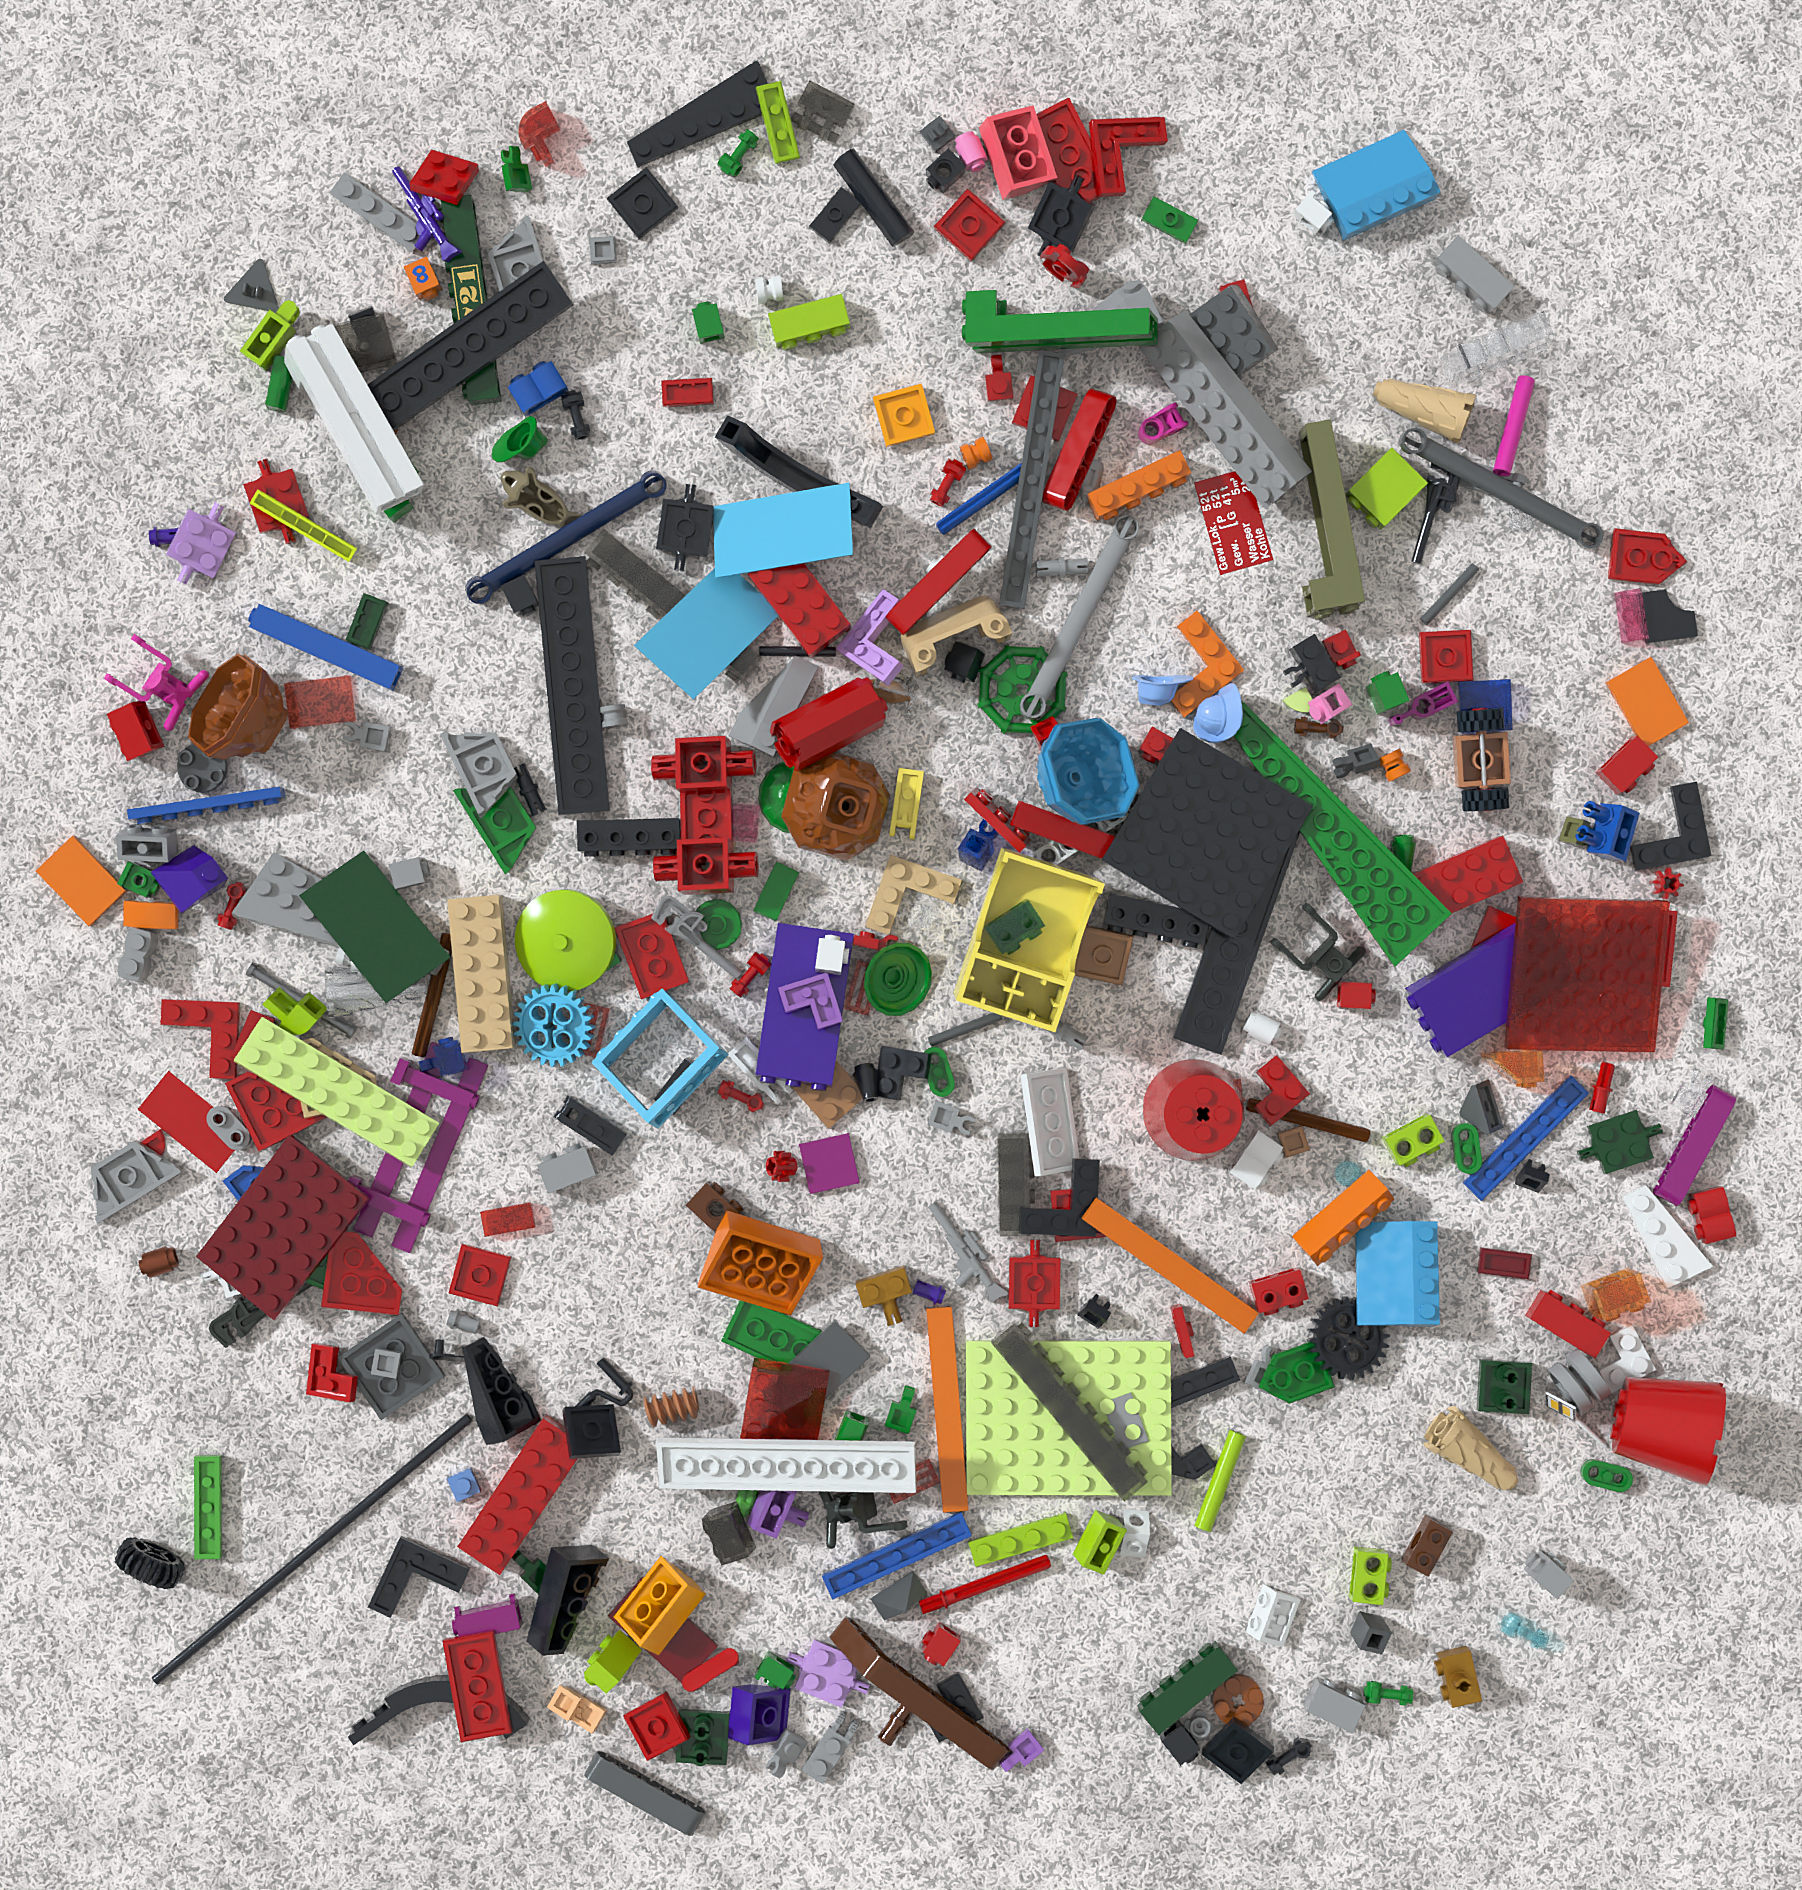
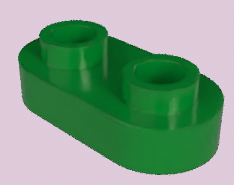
M930 1047L924 1053L937 1055L939 1062L937 1064L930 1063L927 1081L933 1094L945 1097L954 1090V1078L945 1052L939 1047ZM939 1079L946 1080L947 1085L945 1088H938L937 1081Z
M1457 1124L1451 1132L1455 1165L1459 1171L1473 1174L1482 1165L1478 1131L1471 1124ZM1462 1131H1467L1468 1133L1466 1140H1461L1460 1138ZM1466 1156H1470L1472 1159L1470 1165H1465L1463 1162Z
M1589 1459L1581 1466V1477L1589 1485L1616 1492H1625L1632 1486V1473L1624 1466L1597 1459ZM1593 1467L1597 1468V1474L1590 1476V1469ZM1616 1474H1621V1481L1615 1482L1614 1476Z

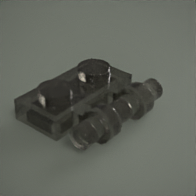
M809 80L798 101V106L806 110L803 116L794 111L791 116V122L797 124L798 128L803 131L807 129L819 135L818 138L825 142L828 140L836 144L840 135L831 130L834 124L842 129L844 128L855 107V103ZM814 114L826 120L823 126L811 120Z

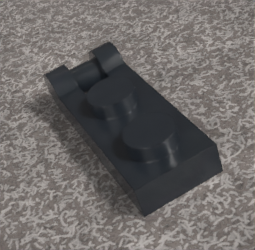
M567 1095L563 1101L565 1104L560 1111H556L553 1117L613 1156L627 1133ZM573 1109L579 1112L575 1120L569 1117Z

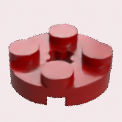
M1059 244L1057 247L1047 246L1040 255V259H1045L1043 266L1061 282L1064 281V278L1073 282L1070 287L1080 288L1087 279V273L1090 271L1088 266L1073 258L1071 251L1062 244Z

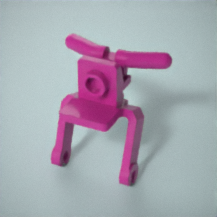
M134 634L131 640L165 661L166 665L158 663L142 687L146 692L144 696L109 673L106 674L104 679L114 686L123 689L139 701H148L151 695L154 694L166 703L171 704L173 707L164 723V729L172 731L182 710L186 706L185 700L187 697L191 698L196 690L208 679L209 673L206 670H201L187 685L168 673L172 666L169 657Z

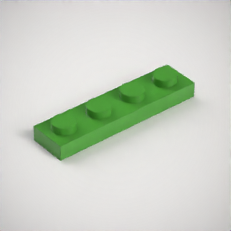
M222 1455L194 1456V1559H221Z

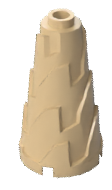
M1388 378V380L1384 379L1383 382L1378 381L1373 396L1377 397L1376 401L1379 402V405L1393 410L1457 444L1461 441L1463 429L1466 428L1477 396L1470 392L1463 393L1441 387L1406 383Z
M1456 1406L1446 1408L1451 1412L1447 1416L1440 1412L1424 1435V1438L1429 1441V1443L1423 1442L1424 1447L1448 1462L1454 1463L1467 1472L1477 1475L1496 1489L1500 1488L1502 1491L1512 1490L1518 1483L1516 1468L1499 1453L1495 1446Z

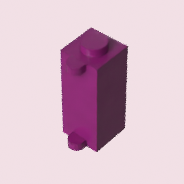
M515 1593L509 1594L510 1600L464 1611H461L460 1606L454 1607L455 1620H452L454 1635L462 1636L494 1630L495 1634L520 1629L523 1621Z

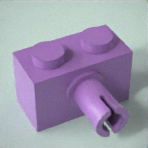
M760 1490L747 1524L753 1530L777 1539L785 1520L803 1528L806 1525L803 1519L808 1520L809 1512L791 1506L797 1491Z

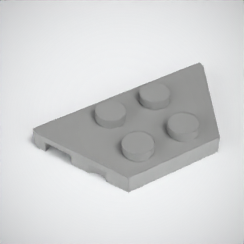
M529 216L524 217L522 223L504 236L502 242L495 245L487 253L499 291L543 261Z
M443 732L440 734L481 818L518 778L496 732H484L482 734L464 732V735H449V732Z
M138 1140L133 1141L91 1167V1175L94 1182L93 1197L96 1200L97 1215H95L97 1224L184 1171Z

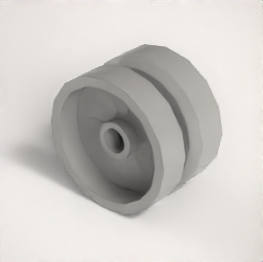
M1575 1349L1566 1356V1363L1570 1370L1565 1365L1557 1362L1547 1372L1565 1400L1575 1406L1576 1411L1583 1416L1593 1409L1592 1400L1589 1395L1596 1401L1602 1402L1611 1395V1391L1590 1361L1578 1349Z

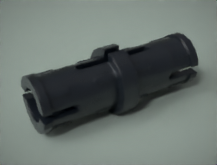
M524 763L519 765L523 776L520 775L517 766L514 767L518 777L516 782L521 789L519 791L520 796H524L531 815L535 816L539 814L535 804L538 805L541 813L546 811L547 808L537 791L539 789L537 783L534 784L526 767L527 765Z

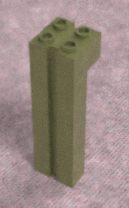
M1328 419L1307 423L1299 432L1304 462L1312 471L1307 475L1326 576L1309 580V585L1302 586L1307 617L1314 616L1315 620L1328 618L1336 611H1339L1340 615L1354 613L1355 610L1359 609L1360 604L1365 602L1332 421Z

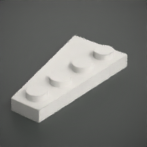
M1646 1185L1622 1195L1624 1203L1665 1288L1668 1289L1713 1267Z

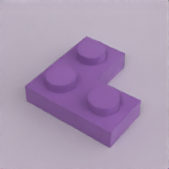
M827 972L778 988L785 1012L789 1013L811 1006L818 1030L843 1022Z

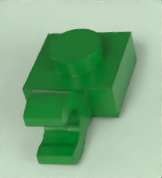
M509 146V151H501V159L506 163L501 166L506 191L528 192L532 190L528 164H521L519 146Z
M905 1385L900 1402L892 1400L884 1424L885 1427L909 1434L917 1408L910 1406L915 1393L914 1387Z

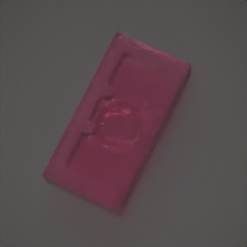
M1638 588L1614 593L1621 643L1649 639L1642 589Z

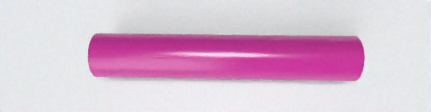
M1521 375L1517 378L1493 472L1499 476L1507 477L1511 475L1535 384V379L1529 376Z

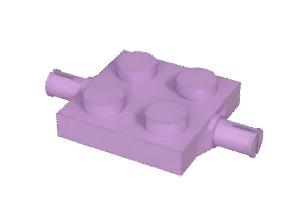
M214 502L209 516L200 515L190 509L187 510L165 554L177 560L183 566L177 581L187 585L193 571L201 572L211 578L215 577L236 532L224 527L218 521L225 508L224 506H219L218 503Z
M814 1639L810 1650L804 1657L789 1652L786 1662L799 1667V1677L795 1684V1689L842 1708L847 1694L852 1689L865 1695L868 1692L867 1689H869L870 1684L856 1679L857 1668L841 1650Z

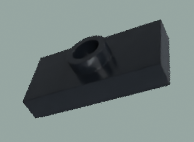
M840 187L809 225V228L829 244L861 203L844 188Z

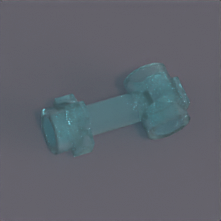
M1511 1612L1507 1616L1504 1615L1500 1623L1501 1632L1512 1638L1517 1633L1530 1640L1531 1647L1535 1649L1545 1648L1549 1640V1636L1545 1634V1631L1538 1628L1535 1632L1521 1624L1523 1619Z

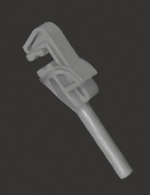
M672 896L662 897L651 919L661 925L665 918L672 914L670 911L672 908L680 916H674L672 923L667 925L665 930L697 947L732 977L737 979L742 971L702 939L700 931L704 932L708 928L707 924L701 920L704 915L699 912L690 911Z

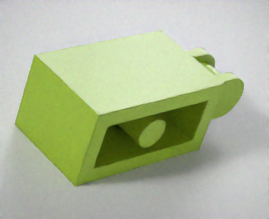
M287 300L283 302L276 313L269 309L240 349V352L267 372L273 364L274 356L280 355L286 344H288L287 342L296 333L292 325L300 315L299 307L293 301Z

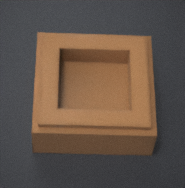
M1303 1126L1277 1133L1280 1144L1284 1147L1282 1150L1285 1158L1310 1150Z

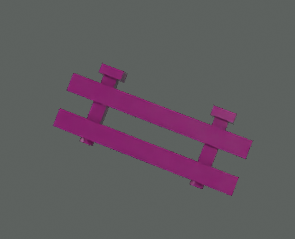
M431 1042L420 1070L411 1066L412 1060L402 1057L399 1058L390 1082L399 1086L403 1085L404 1082L413 1085L406 1103L423 1114L432 1094L451 1101L409 1203L390 1196L403 1162L386 1152L371 1187L363 1185L364 1179L359 1176L353 1175L349 1178L350 1182L371 1198L361 1210L353 1230L373 1238L383 1212L400 1218L402 1220L391 1246L407 1253L411 1252L421 1226L425 1228L431 1216V1213H428V1209L470 1108L475 1109L479 1102L480 1095L477 1092L488 1068V1064L469 1057L458 1085L443 1080L439 1077L451 1049L435 1042Z

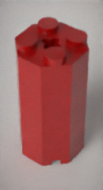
M858 677L773 721L770 727L771 737L777 736L778 742L774 743L785 764L789 768L795 766L794 770L798 772L883 727L886 719L884 712L888 711L885 700L882 697L879 698L874 691L872 681L868 677L863 679Z

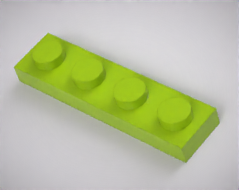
M1066 1512L972 1539L968 1543L975 1567L1072 1539L1073 1535Z

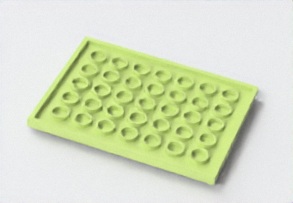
M966 1340L967 1495L1172 1496L1171 1341ZM1131 1392L1133 1398L1127 1400L1125 1409L1130 1414L1139 1413L1148 1441L1119 1451L1114 1437L1115 1430L1110 1425L1106 1414L1114 1411L1115 1405L1111 1399ZM1130 1424L1126 1427L1125 1434L1127 1438L1135 1440L1140 1436L1141 1431L1137 1425Z

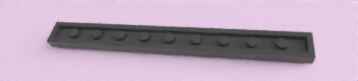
M1039 350L999 605L1025 609L1065 353Z

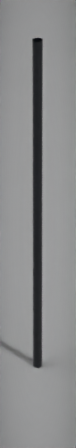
M466 1413L154 1674L152 1680L157 1685L160 1684L468 1426L473 1421Z

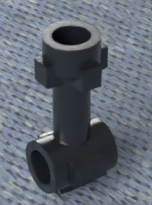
M575 390L565 392V395H561V401L564 411L570 410L574 424V427L570 428L571 435H574L575 440L588 438L590 436L589 424H584L580 407L584 406L582 393Z
M1297 1737L1293 1740V1747L1278 1758L1274 1754L1268 1757L1269 1760L1265 1763L1274 1776L1278 1773L1281 1775L1285 1772L1283 1766L1295 1758L1306 1759L1309 1757L1312 1746L1308 1739Z

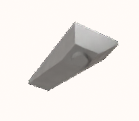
M1140 279L1127 282L1123 287L1116 289L1093 309L1150 308L1158 318V329L1164 325L1148 289ZM1094 348L1057 350L1059 353H1065V357L1093 350Z
M795 656L739 713L729 737L775 758L777 750L774 743L778 742L776 735L771 737V724L778 718L799 708L818 666Z

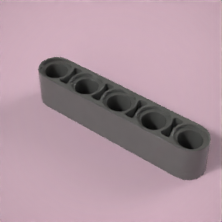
M602 1751L595 1753L584 1773L588 1780L689 1836L694 1835L706 1813L699 1805L695 1807V1803L677 1793L672 1794V1790L654 1780L651 1782V1778L635 1769L630 1768L629 1770V1766L610 1755L606 1757V1753Z

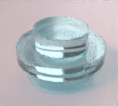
M1351 1161L1341 1162L1335 1169V1178L1343 1186L1349 1187L1361 1176L1358 1165Z

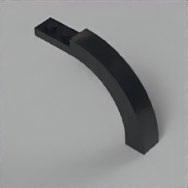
M727 415L715 435V438L743 461L792 492L838 485V483L823 477L792 459L762 438L746 423ZM850 489L851 520L871 529L883 506L879 502Z
M449 1675L423 1677L392 1690L384 1698L388 1706L383 1703L372 1712L374 1716L366 1721L363 1717L351 1726L353 1730L349 1734L348 1739L354 1746L386 1722L414 1706L432 1702L453 1703ZM506 1694L512 1725V1733L504 1734V1737L507 1739L526 1726L530 1718Z

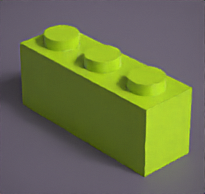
M842 294L768 313L776 347H782L783 350L794 348L797 346V342L807 340V343L820 341L822 339L821 336L831 334L832 337L840 336L846 333V329H850V321Z

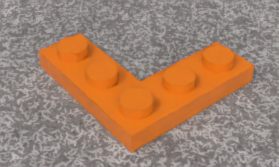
M1195 611L1177 626L1181 634L1208 666L1196 675L1193 680L1177 690L1174 698L1171 700V703L1183 718L1195 710L1202 701L1214 695L1244 671L1198 611Z

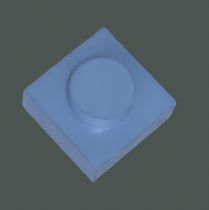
M471 1467L447 1478L457 1502L481 1492Z

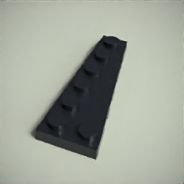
M758 60L627 141L637 168L762 116L756 87L768 83Z

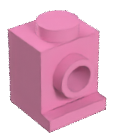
M1339 683L1308 702L1310 715L1313 719L1319 720L1321 724L1353 705ZM1330 694L1334 695L1340 707L1337 706V704L1335 703L1334 699Z

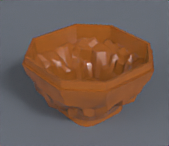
M236 654L216 669L192 710L188 738L208 757L222 760L233 756L245 757L254 752L266 753L288 717V711L283 707V698L278 684L270 677L266 670L247 655Z
M834 752L798 772L793 770L781 817L798 848L847 861L878 842L887 812L890 793L872 762ZM843 801L847 803V808L844 811L842 810Z

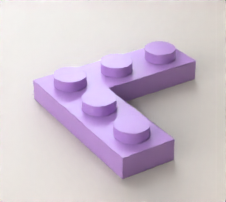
M882 589L836 647V650L889 686L904 665L873 644V642L889 623L885 616L900 600Z

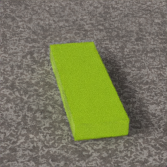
M777 81L757 86L756 92L774 164L800 158L782 82Z

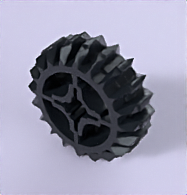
M126 1538L116 1552L115 1563L119 1569L123 1570L125 1574L132 1576L133 1579H137L149 1586L152 1585L163 1589L174 1588L184 1574L185 1564L179 1556L143 1538Z

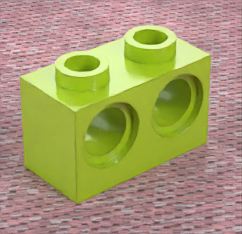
M1424 1114L1381 1137L1395 1164L1399 1166L1403 1164L1404 1167L1417 1162V1156L1423 1153L1430 1155L1440 1149L1439 1145L1445 1142L1430 1114ZM1428 1129L1431 1133V1138L1428 1142L1423 1143L1419 1137L1420 1132ZM1401 1141H1406L1409 1147L1408 1151L1400 1155L1397 1151V1146Z
M1354 1546L1349 1598L1352 1602L1383 1605L1384 1598H1388L1389 1583L1386 1582V1574L1391 1571L1392 1559L1388 1557L1389 1554L1384 1549ZM1370 1558H1378V1564L1375 1568H1367L1366 1564ZM1369 1583H1374L1376 1585L1374 1592L1365 1594L1364 1587Z

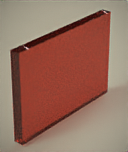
M350 675L284 684L290 729L356 721Z

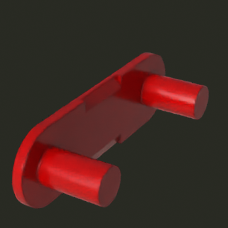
M727 1648L690 1671L683 1677V1688L688 1692L699 1690L712 1679L739 1664L738 1652L733 1648Z

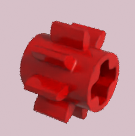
M1666 868L1664 875L1661 871H1655L1657 878L1649 881L1650 884L1655 886V890L1652 893H1662L1663 900L1668 899L1669 893L1674 897H1678L1677 889L1684 886L1678 879L1681 873L1671 874V868ZM1665 879H1670L1671 882L1668 884L1670 888L1663 887L1666 883Z
M774 1151V1157H769L766 1161V1172L769 1176H772V1181L789 1182V1176H793L797 1172V1161L794 1157H791V1152Z

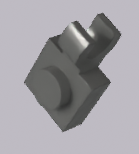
M1371 743L1347 750L1348 756L1332 760L1335 767L1334 773L1338 779L1346 777L1353 769L1358 774L1380 767V760Z

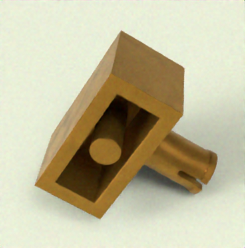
M904 1265L855 1281L863 1308L875 1304L882 1305L887 1326L894 1325L891 1314H894L896 1324L903 1321L896 1299L912 1293Z
M1462 1646L1436 1652L1438 1660L1434 1661L1437 1675L1442 1676L1444 1685L1440 1686L1443 1701H1448L1452 1708L1481 1702L1482 1697L1471 1651L1468 1647Z

